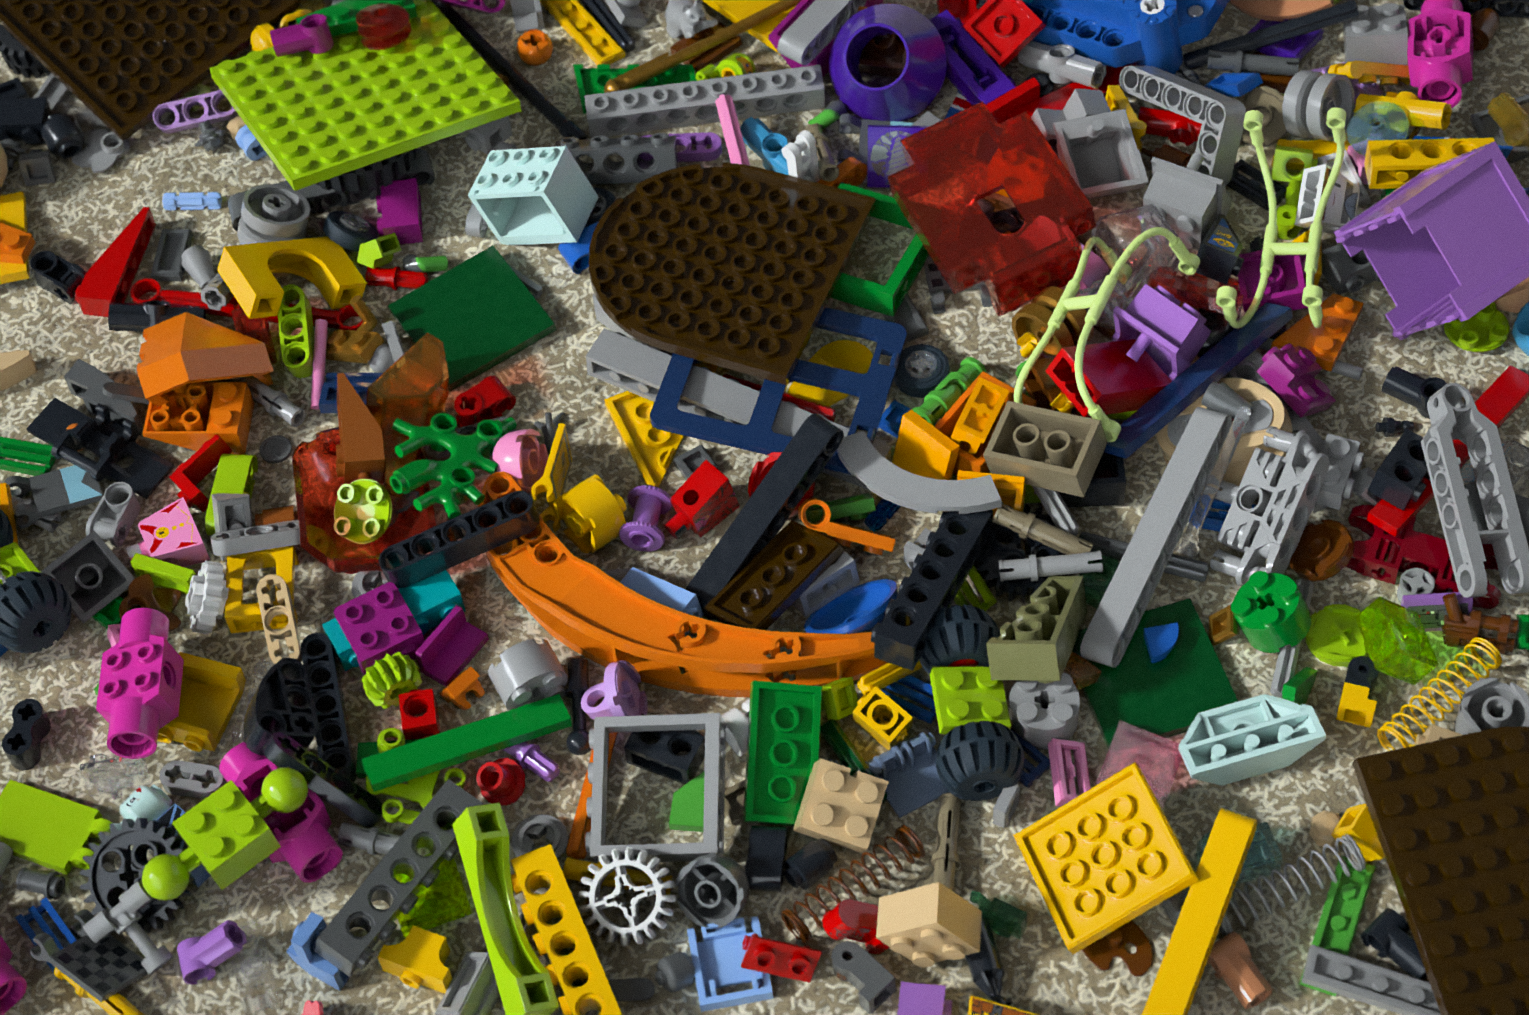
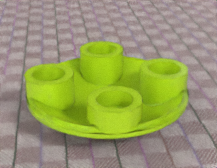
M1492 302L1466 321L1460 322L1458 319L1445 323L1444 331L1448 339L1461 349L1471 352H1487L1504 344L1510 333V325L1504 314L1497 310L1496 304Z
M359 479L350 484L346 483L340 486L334 508L335 532L355 544H368L380 538L391 522L393 511L392 500L386 488L379 482L371 479Z

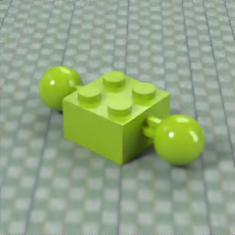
M277 768L271 771L264 779L261 789L262 794L250 803L234 782L230 780L180 816L172 824L188 848L177 856L172 854L155 856L145 865L142 873V883L146 892L151 897L163 901L177 898L187 888L189 873L201 864L221 890L225 889L281 847L263 819L273 811L289 813L302 806L308 794V785L304 776L293 768Z

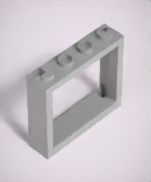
M720 713L595 717L594 728L589 730L590 749H594L593 762L588 764V781L592 784V797H588L586 803L587 816L591 818V832H587L585 837L586 852L590 853L591 858L598 862V857L604 854L612 862V849H619L622 858H625L627 847H633L634 859H637L641 850H646L648 856L645 863L650 862L654 857H658L660 862L693 861L701 855L710 853L724 855L726 722ZM705 730L703 843L605 845L609 733Z

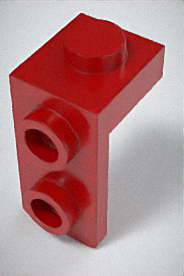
M218 434L203 443L196 453L186 462L180 464L176 471L169 476L181 490L177 496L179 498L184 497L190 509L196 505L202 512L207 510L209 500L196 485L218 466L222 454L232 453V449Z

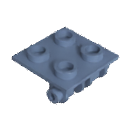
M921 732L914 738L906 742L903 741L900 745L894 746L866 762L876 777L888 781L886 788L888 796L886 799L899 818L938 799L940 795L949 793L937 774V752L933 747L936 745V740L931 732L927 734Z

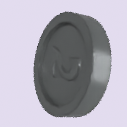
M281 435L268 437L260 446L261 457L268 463L283 462L292 452V445L289 439Z

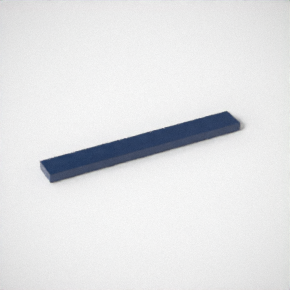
M1266 302L1255 312L1252 319L1244 327L1235 328L1121 423V431L1115 442H1108L1104 453L1127 459L1204 394L1213 381L1218 382L1293 318L1292 309Z

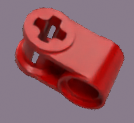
M488 376L479 384L456 397L454 408L457 412V426L460 428L475 424L474 416H476V423L501 417L502 412L507 409L510 411L514 408L517 399L497 376Z

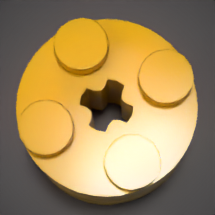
M596 474L585 479L554 500V513L558 522L564 519L568 527L563 532L583 553H589L590 551L594 553L619 537L621 526L626 524L623 514L627 510L625 501L619 494L615 493L613 495L605 486L603 480Z

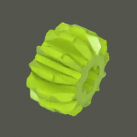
M397 652L392 656L386 654L383 659L375 660V664L365 669L366 674L361 678L367 697L375 706H381L383 709H387L391 705L398 707V694L408 693L421 685L422 679L418 671L419 668L409 655H403L401 652Z

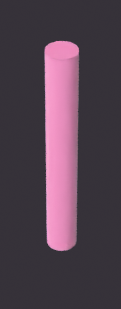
M324 319L315 320L311 389L312 410L320 409L319 400L325 382L328 321Z

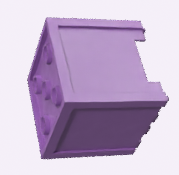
M1495 141L1425 169L1334 231L1337 237L1335 239L1337 244L1342 243L1350 257L1361 250L1365 253L1396 305L1385 316L1393 327L1392 335L1400 340L1406 339L1415 332L1458 319L1460 322L1466 321L1529 277V197Z

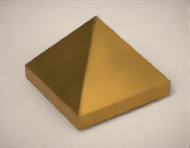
M1231 605L1209 616V639L1212 646H1216L1239 634V624L1231 610Z

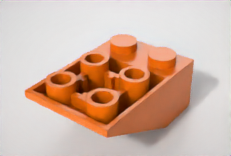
M247 382L188 383L167 392L170 401L168 403L157 406L149 401L142 433L144 437L198 451L203 443L218 434L232 449L231 454L245 455L255 404Z

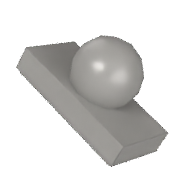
M605 0L620 25L642 28L647 24L648 19L638 5L641 0Z
M392 321L383 323L382 327L388 345L382 344L378 346L368 364L375 373L390 374L397 369L403 388L414 385L413 383L415 382L395 323Z

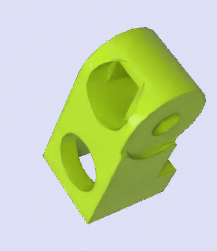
M1292 179L1287 186L1286 204L1277 208V237L1283 240L1295 238L1303 229V227L1295 225L1302 183L1296 179Z

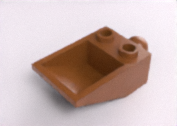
M337 373V412L340 444L336 445L337 478L343 477L344 484H350L359 479H371L383 485L385 456L382 429L344 373Z

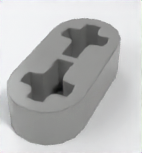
M180 760L171 761L163 766L159 776L164 789L168 793L199 799L207 798L226 784L225 778L220 773L218 767ZM178 772H181L184 778H177L176 782L172 783L170 777H176ZM211 777H214L216 783H210L208 788H205L202 782H208Z

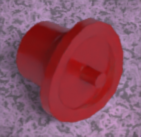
M505 757L498 758L493 762H487L479 768L476 775V781L482 796L489 803H500L501 806H508L517 802L523 794L525 774L522 767L515 760Z

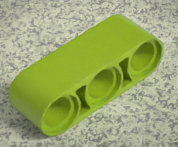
M289 284L282 287L284 296L278 312L281 357L294 377L306 378L312 375L314 329L312 308L303 290L297 285ZM300 300L297 305L288 307L292 301ZM302 328L299 334L291 336L292 331ZM305 356V359L300 364H293L298 357Z
M222 454L220 456L205 516V530L208 536L215 534L212 494H249L251 499L255 484L253 475L254 472H258L256 455Z

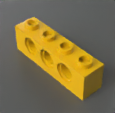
M1494 138L1368 140L1364 161L1369 189H1397L1425 169L1495 140Z

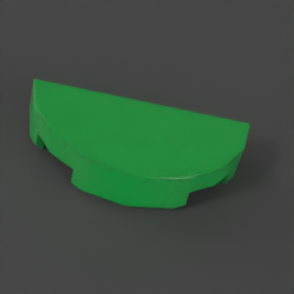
M1309 667L1303 668L1283 685L1282 698L1301 706L1305 704L1312 691L1318 670Z

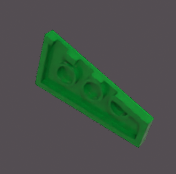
M345 0L296 18V23L300 24L302 19L309 15L323 14L327 19L331 35L336 36L417 17V11L413 0Z
M573 64L583 114H587L584 95L605 93L604 88L608 80L638 67L639 64H627V68H610V64H598L597 68H584L583 64ZM679 64L631 89L697 81L693 64Z

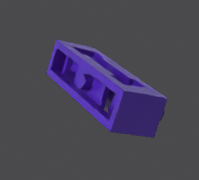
M946 10L929 20L937 28L945 45L947 55L946 77L975 110L1017 87L1014 80L1000 70L998 63L993 57H989L982 50V46L966 32L959 18H954ZM976 76L979 79V84L975 81Z

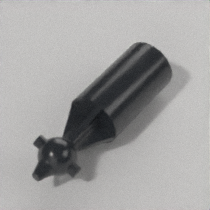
M982 916L980 952L965 955L972 980L990 998L989 1000L1012 1005L1011 997L1005 998L1001 996L1005 971L987 917Z

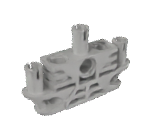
M1270 426L1266 432L1272 434L1274 438L1264 435V445L1286 452V457L1256 448L1239 486L1224 481L1221 478H1215L1211 484L1218 486L1222 491L1209 487L1210 498L1231 504L1218 534L1217 541L1231 549L1244 553L1243 557L1240 558L1218 549L1213 556L1220 558L1224 563L1211 559L1210 566L1214 571L1235 577L1238 586H1243L1249 580V577L1257 571L1284 574L1296 550L1320 494V489L1328 473L1330 463L1325 453L1316 452V448L1311 444L1310 436L1305 430H1300L1297 434H1293ZM1260 497L1258 504L1252 508L1254 500ZM1267 559L1266 567H1262Z

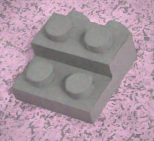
M1327 434L1325 440L1310 437L1311 444L1316 448V452L1325 453L1330 462L1328 473L1315 504L1340 510L1344 498H1351L1355 485V479H1351L1353 471L1360 472L1365 453L1359 452V441L1332 434Z

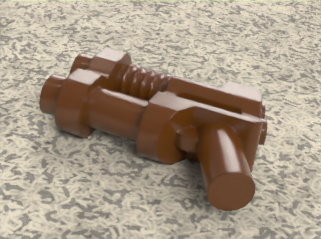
M1455 593L1446 594L1442 597L1448 614L1443 618L1444 626H1442V633L1445 634L1443 636L1444 644L1455 648L1458 645L1465 647L1473 638L1479 637L1491 642L1501 655H1504L1505 651L1513 652L1514 638H1507L1508 633L1516 634L1518 620L1511 619V616L1507 614H1501L1500 617L1481 615L1480 610H1472L1469 614H1462ZM1479 628L1498 631L1496 639L1478 636ZM1475 642V643H1474V644L1479 645V646H1482V647L1486 648L1488 651H1490V650H1489L1486 646H1484L1483 644H1481V643H1479V642Z

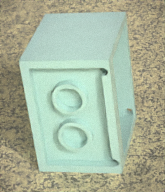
M567 146L492 150L487 156L468 194V197L500 244L504 245L577 242L599 198Z

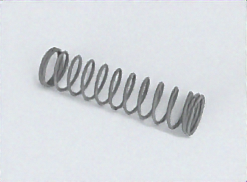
M1345 834V836L1337 838L1335 848L1329 844H1324L1322 855L1315 850H1311L1309 855L1310 862L1300 856L1296 862L1297 868L1290 863H1285L1283 868L1284 875L1277 869H1272L1270 874L1271 881L1267 877L1259 875L1257 880L1258 888L1249 881L1246 882L1244 887L1245 894L1238 888H1235L1232 900L1229 903L1235 910L1242 926L1246 927V922L1238 909L1235 891L1244 898L1255 920L1259 921V916L1249 897L1248 885L1255 889L1261 897L1267 912L1272 915V909L1262 891L1261 879H1264L1270 885L1282 908H1285V903L1275 884L1274 872L1284 880L1292 898L1298 902V896L1288 878L1287 866L1295 871L1306 893L1311 896L1312 892L1301 872L1300 860H1303L1310 867L1319 887L1324 890V883L1313 863V854H1316L1324 862L1332 881L1337 883V877L1327 861L1326 847L1335 853L1344 873L1350 877L1349 868L1340 855L1338 842L1341 841L1343 850L1354 869L1362 872V870H1365L1366 863L1355 840L1350 835ZM1225 913L1220 931L1226 936L1232 933L1233 929Z

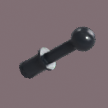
M584 658L569 660L568 688L565 690V696L572 698L573 731L567 737L566 746L574 755H584L591 750L589 746V732L586 727V713L581 708L580 703L585 691L589 689L588 660Z

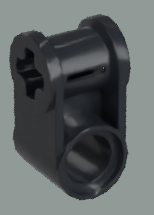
M41 251L33 255L30 265L38 285L59 299L71 304L75 299L76 289L78 285H81L86 271L79 265L70 263L51 251Z

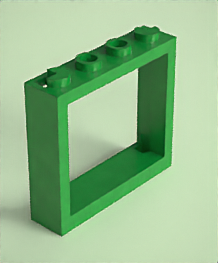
M841 182L838 186L839 189L876 198V207L871 217L917 231L885 286L842 273L830 297L894 317L906 293L910 290L924 263L943 234V212Z

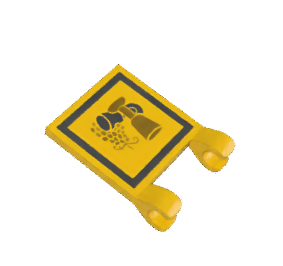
M563 423L558 424L544 474L531 488L532 497L535 501H537L538 494L542 492L547 493L546 499L549 502V507L540 514V517L544 522L548 520L554 521V532H557L561 525L554 513V500L563 494L572 464L566 425Z

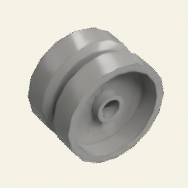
M1309 70L1297 72L1288 83L1283 99L1282 113L1286 130L1292 136L1314 137L1315 139L1334 141L1332 129L1326 125L1328 110L1338 107L1344 109L1347 113L1344 126L1346 132L1353 117L1355 105L1354 88L1351 80L1346 75L1323 74L1322 72Z
M263 184L252 187L245 192L242 201L241 217L237 230L239 242L244 245L305 239L306 226L310 215L308 201L301 193L289 187L277 184Z

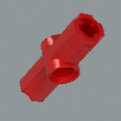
M1140 107L1138 120L1145 122L1147 125L1145 134L1168 137L1171 143H1186L1185 146L1191 145L1194 141L1198 142L1201 123L1172 111Z

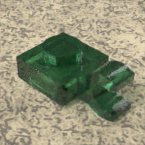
M972 891L970 893V901L979 906L978 909L982 911V916L988 918L991 928L995 933L1006 938L1012 935L1021 939L1027 928V912L997 898L991 901L980 892Z

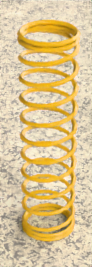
M1473 638L1464 647L1463 653L1456 654L1454 661L1446 664L1445 670H1440L1436 678L1428 681L1427 687L1421 688L1418 695L1411 697L1409 704L1401 707L1400 713H1395L1392 716L1391 722L1384 723L1378 729L1377 737L1381 745L1389 750L1387 747L1396 750L1385 734V731L1394 735L1404 748L1414 746L1408 743L1406 738L1396 730L1395 725L1404 729L1416 743L1417 733L1410 729L1404 716L1414 721L1422 729L1423 733L1428 726L1418 719L1413 708L1423 712L1433 725H1436L1434 720L1444 721L1445 715L1443 711L1452 713L1454 711L1452 702L1460 704L1462 700L1461 694H1465V692L1454 685L1448 673L1460 678L1467 687L1473 683L1463 677L1457 664L1472 672L1477 681L1480 680L1479 677L1489 678L1488 669L1496 670L1502 664L1501 654L1498 649L1484 638ZM1475 642H1479V643L1483 644L1484 646H1486L1490 651H1488L1486 648H1484V647H1482V646H1479V645H1476V644H1474V643H1475ZM1475 647L1480 648L1491 656L1495 665L1482 659ZM1468 648L1470 649L1471 654L1466 653V650ZM1463 655L1466 664L1458 662V657ZM1466 656L1477 660L1484 667L1487 674L1483 676L1477 673L1469 664ZM1455 664L1457 673L1448 670L1449 666ZM1446 672L1448 681L1440 679V674ZM1437 681L1440 691L1430 687L1431 683ZM1440 682L1450 686L1458 694L1460 701L1450 698L1441 687ZM1428 690L1431 699L1421 696L1422 692ZM1430 690L1444 697L1450 704L1451 709L1447 710L1441 707ZM1419 698L1422 708L1413 705V700ZM1422 699L1433 704L1441 713L1442 718L1439 719L1433 716L1423 704ZM1410 707L1414 718L1403 713L1404 709ZM1401 716L1405 726L1394 722L1395 717Z

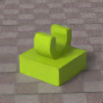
M853 677L841 678L822 686L821 710L826 709L828 720H839L853 714L854 709L858 706Z

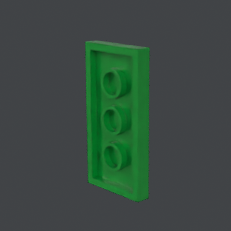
M754 680L751 682L744 823L795 825L813 765L819 760L822 686Z

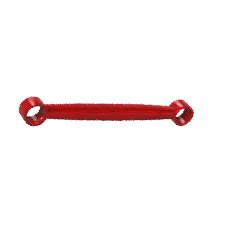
M141 279L134 283L130 289L133 303L143 304L145 301L154 300L171 302V305L205 306L206 314L249 319L235 297L218 311L209 309L208 305L201 300V293L161 289L160 284L154 279ZM145 293H156L155 296L148 300H139ZM289 304L288 307H293L297 304ZM351 304L342 307L339 311L311 307L313 327H315V320L317 319L327 320V328L357 331L363 323L362 320L354 326L343 325L344 321L350 317H360ZM278 315L249 320L278 323Z

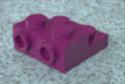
M1262 250L1240 254L1239 256L1245 259L1238 275L1244 312H1247L1259 285ZM1306 255L1274 256L1272 273L1269 275L1266 290L1258 309L1266 302L1290 307L1292 311L1308 308L1302 303L1303 289L1306 287L1304 274H1306L1304 271Z
M1288 343L1280 350L1276 346L1263 356L1262 361L1264 363L1257 372L1300 418L1325 411L1336 401L1330 395L1329 387L1322 381L1314 378L1322 368L1316 362L1315 355L1307 348L1301 346L1294 347L1291 343Z

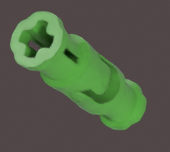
M966 357L961 362V367L957 371L949 373L938 384L935 391H931L925 396L924 403L920 407H914L912 410L934 426L982 371L986 372L984 365L973 357Z

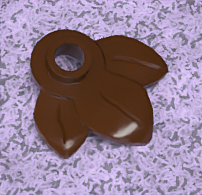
M149 574L141 575L129 584L128 597L124 598L119 606V616L122 619L126 612L136 608L155 609L162 612L169 619L170 632L181 625L180 619L172 613L178 605L181 592L170 588H154L151 576Z

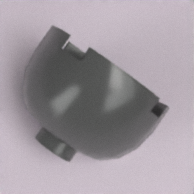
M710 853L695 858L681 869L675 883V887L678 886L679 897L677 902L680 909L688 919L702 927H707L706 924L710 923L718 925L717 928L726 926L741 914L749 899L750 886L746 872L738 862L722 854Z

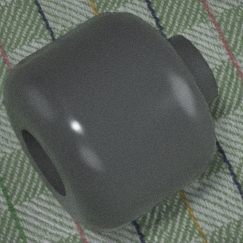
M676 952L660 959L657 964V972L655 973L656 981L666 991L671 993L693 985L695 982V967L690 957L686 953Z

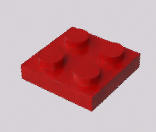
M988 0L963 25L968 33L1002 68L1046 26L1022 0Z

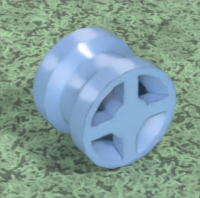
M247 125L243 126L236 134L238 146L244 150L245 155L250 160L256 161L266 156V151Z

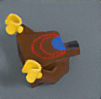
M1026 332L1016 341L1022 347L1020 349L1021 356L1029 358L1039 343L1037 337L1031 332ZM1043 351L1025 381L1024 387L1032 399L1037 401L1036 407L1082 416L1046 373V369L1056 355Z

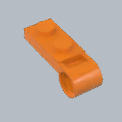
M807 498L799 506L798 516L806 527L832 536V540L840 543L842 546L850 547L851 542H856L864 545L863 551L877 555H883L884 550L893 551L896 540L894 537L831 521L829 506L819 498ZM811 505H820L823 509V516L817 522H809L806 519V510Z

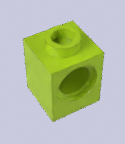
M1276 145L1271 172L1272 180L1291 182L1292 179H1296L1302 182L1304 169L1317 166L1318 159L1313 158V150ZM1291 158L1301 159L1304 163L1303 169L1296 173L1290 172L1286 168L1288 160Z

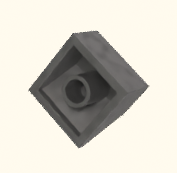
M95 531L91 532L41 571V573L50 575L64 586L72 604V613L83 623L125 592L129 584L135 579Z

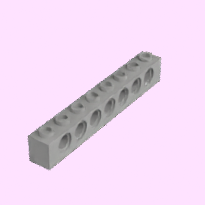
M812 65L584 95L590 138L601 135L614 136L720 122L715 101L722 94L733 97L738 119L825 108L821 66Z

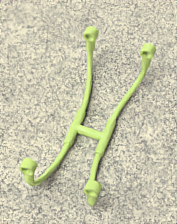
M1335 107L1329 109L1327 113L1326 125L1332 129L1334 142L1337 143V151L1331 174L1315 213L1314 222L1310 225L1308 242L1276 243L1278 235V225H1276L1277 204L1274 185L1263 148L1262 125L1264 116L1257 110H1250L1245 113L1243 127L1250 132L1251 141L1256 148L1267 190L1269 224L1266 226L1259 285L1250 307L1240 320L1237 321L1238 315L1235 307L1236 289L1230 286H1221L1217 290L1216 304L1222 307L1225 319L1229 321L1233 328L1239 329L1244 327L1257 311L1265 293L1269 275L1272 273L1275 255H1306L1304 269L1306 273V287L1303 289L1302 303L1308 307L1313 326L1315 328L1322 326L1323 312L1321 304L1323 290L1321 287L1314 285V274L1317 273L1323 231L1321 224L1323 214L1344 158L1346 141L1344 126L1347 115L1344 109Z
M1154 227L1141 233L1129 244L1119 258L1113 249L1108 247L1099 237L1089 238L1083 248L1074 277L1068 282L1055 307L1045 334L1031 353L1018 376L1014 389V402L1023 404L1022 391L1028 374L1055 331L1059 330L1068 311L1090 308L1085 317V325L1076 348L1075 378L1080 395L1088 408V413L1092 419L1101 421L1107 442H1115L1121 431V426L1116 421L1109 419L1102 408L1094 403L1084 380L1083 356L1091 329L1097 324L1116 283L1126 284L1132 274V268L1126 262L1132 253L1148 238L1155 235L1167 238L1169 246L1180 261L1178 268L1184 274H1195L1200 265V258L1194 253H1190L1179 237H1176L1171 231L1163 227ZM1096 245L1102 251L1101 255L1109 265L1111 272L1109 275H1106L1097 294L1076 297L1091 250Z

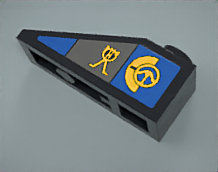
M1218 214L1202 241L1197 253L1201 261L1196 273L1227 285L1232 275L1238 277L1245 259L1239 257L1243 245L1225 215Z

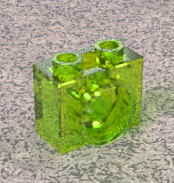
M1379 596L1355 617L1364 638L1366 652L1373 661L1377 671L1416 685L1439 665L1417 612Z

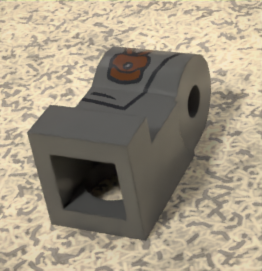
M844 941L835 946L831 955L834 974L841 981L850 982L859 991L860 1006L871 1015L896 992L895 977L855 942Z

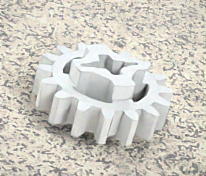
M205 560L198 571V576L193 575L191 577L185 607L188 608L187 614L191 615L190 629H193L192 632L209 634L216 624V619H222L229 588H226V580H223L224 573H222L223 565L221 563Z

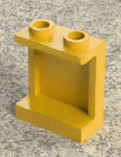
M179 652V655L184 660L179 715L159 729L158 741L166 744L172 741L180 742L195 752H201L203 749L214 752L248 684L241 667Z

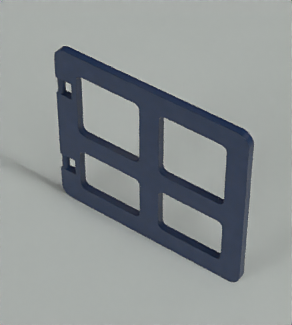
M825 307L815 328L872 340L877 343L868 372L860 374L799 359L786 385L764 379L750 422L747 425H739L680 411L678 409L694 363L698 360L673 353L651 409L650 422L654 428L756 453L768 455L772 452H783L793 437L774 433L772 428L787 385L790 382H798L857 396L859 401L848 435L856 433L857 429L867 431V437L873 444L896 368L906 342V329L897 323ZM881 354L892 356L889 366L879 364ZM837 452L833 454L824 467L825 469L852 475L840 460Z

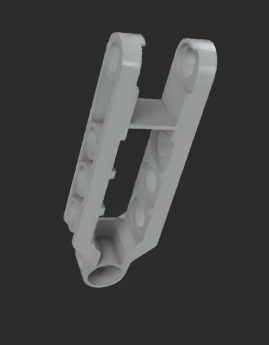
M1448 383L1435 392L1427 402L1431 426L1421 440V445L1458 590L1466 598L1482 597L1488 593L1486 590L1487 574L1484 566L1486 558L1482 544H1492L1504 589L1510 594L1528 593L1529 547L1497 425L1477 410L1472 395L1464 386L1458 383ZM1459 439L1467 445L1488 530L1478 531L1476 521L1473 522L1467 499L1470 496L1469 491L1464 488L1459 468L1461 460L1460 457L1456 456L1452 440Z

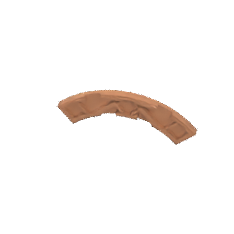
M1229 0L1231 5L1249 16L1283 22L1284 19L1298 18L1335 6L1333 0Z

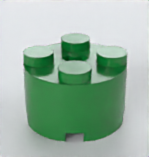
M1265 571L1253 573L1249 580L1238 590L1231 604V610L1245 637L1252 647L1261 652H1280L1279 648L1290 645L1292 648L1305 638L1311 627V616L1306 601L1294 580L1284 574L1266 573Z

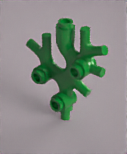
M447 413L435 414L431 418L429 426H417L396 418L392 429L410 438L395 446V453L398 457L403 458L427 445H430L433 450L438 452L448 450L451 456L444 461L431 459L416 460L395 470L390 477L392 489L398 494H408L428 481L435 480L440 482L441 485L414 499L413 504L418 511H422L435 503L442 504L450 520L462 515L458 505L466 503L469 499L475 505L481 504L485 499V495L474 486L475 473L472 469H480L490 474L496 472L498 463L488 458L492 455L499 439L517 428L514 418L509 417L501 422L499 420H483L478 423L476 433L470 435L457 433V421L452 415Z

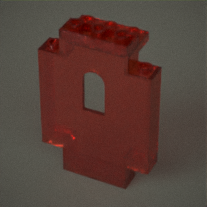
M982 101L900 140L904 157L909 167L888 176L893 198L954 294L984 281L989 289L993 309L998 317L1031 302L1046 287L1055 286L1061 288L1073 279L1082 254V247L1076 236L1096 227L1093 206L1026 111L998 124ZM1004 189L1024 218L1023 226L1011 234L999 233L995 230L977 201Z

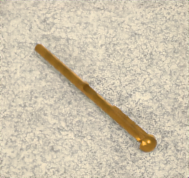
M780 0L726 28L716 30L714 35L700 40L670 56L666 52L614 79L608 80L604 91L606 93L629 90L795 7L801 0Z

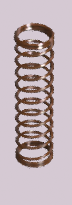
M901 825L895 831V838L892 836L884 837V846L880 844L873 845V854L863 852L861 857L862 863L852 860L850 870L844 868L839 870V879L831 876L828 878V887L817 885L816 895L806 893L805 904L795 901L793 911L787 908L781 911V917L787 929L794 934L800 943L805 944L809 941V938L812 939L811 931L797 913L796 905L799 904L813 917L817 927L820 930H824L821 920L810 909L807 897H813L820 903L825 912L829 911V907L820 897L819 888L828 891L837 904L840 903V898L831 888L830 881L832 879L842 885L843 890L850 899L857 900L856 896L842 879L841 873L843 871L850 874L855 883L860 887L862 893L869 897L870 893L867 887L854 873V863L862 866L872 880L873 885L877 889H881L879 880L865 864V855L872 857L884 873L885 878L892 881L891 873L881 860L877 858L876 847L885 850L889 859L894 863L895 868L903 873L904 869L900 861L888 849L886 842L888 839L897 843L900 851L904 853L910 864H915L913 857L917 859L925 857L924 846L915 832L908 826ZM905 833H906V834L911 838V840L914 842V844H915V846L917 847L918 851H916V850L911 846V843H910L909 840L907 839ZM908 846H910L915 851V853H913ZM793 930L796 931V933L799 935V937H797V936L795 935V933L793 932Z

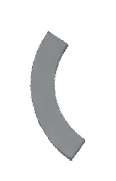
M865 431L843 437L840 446L836 450L846 469L867 485V489L899 506L928 513L959 511V514L982 512L1002 507L1001 497L991 475L965 480H940L913 474L901 469L883 457L872 445Z

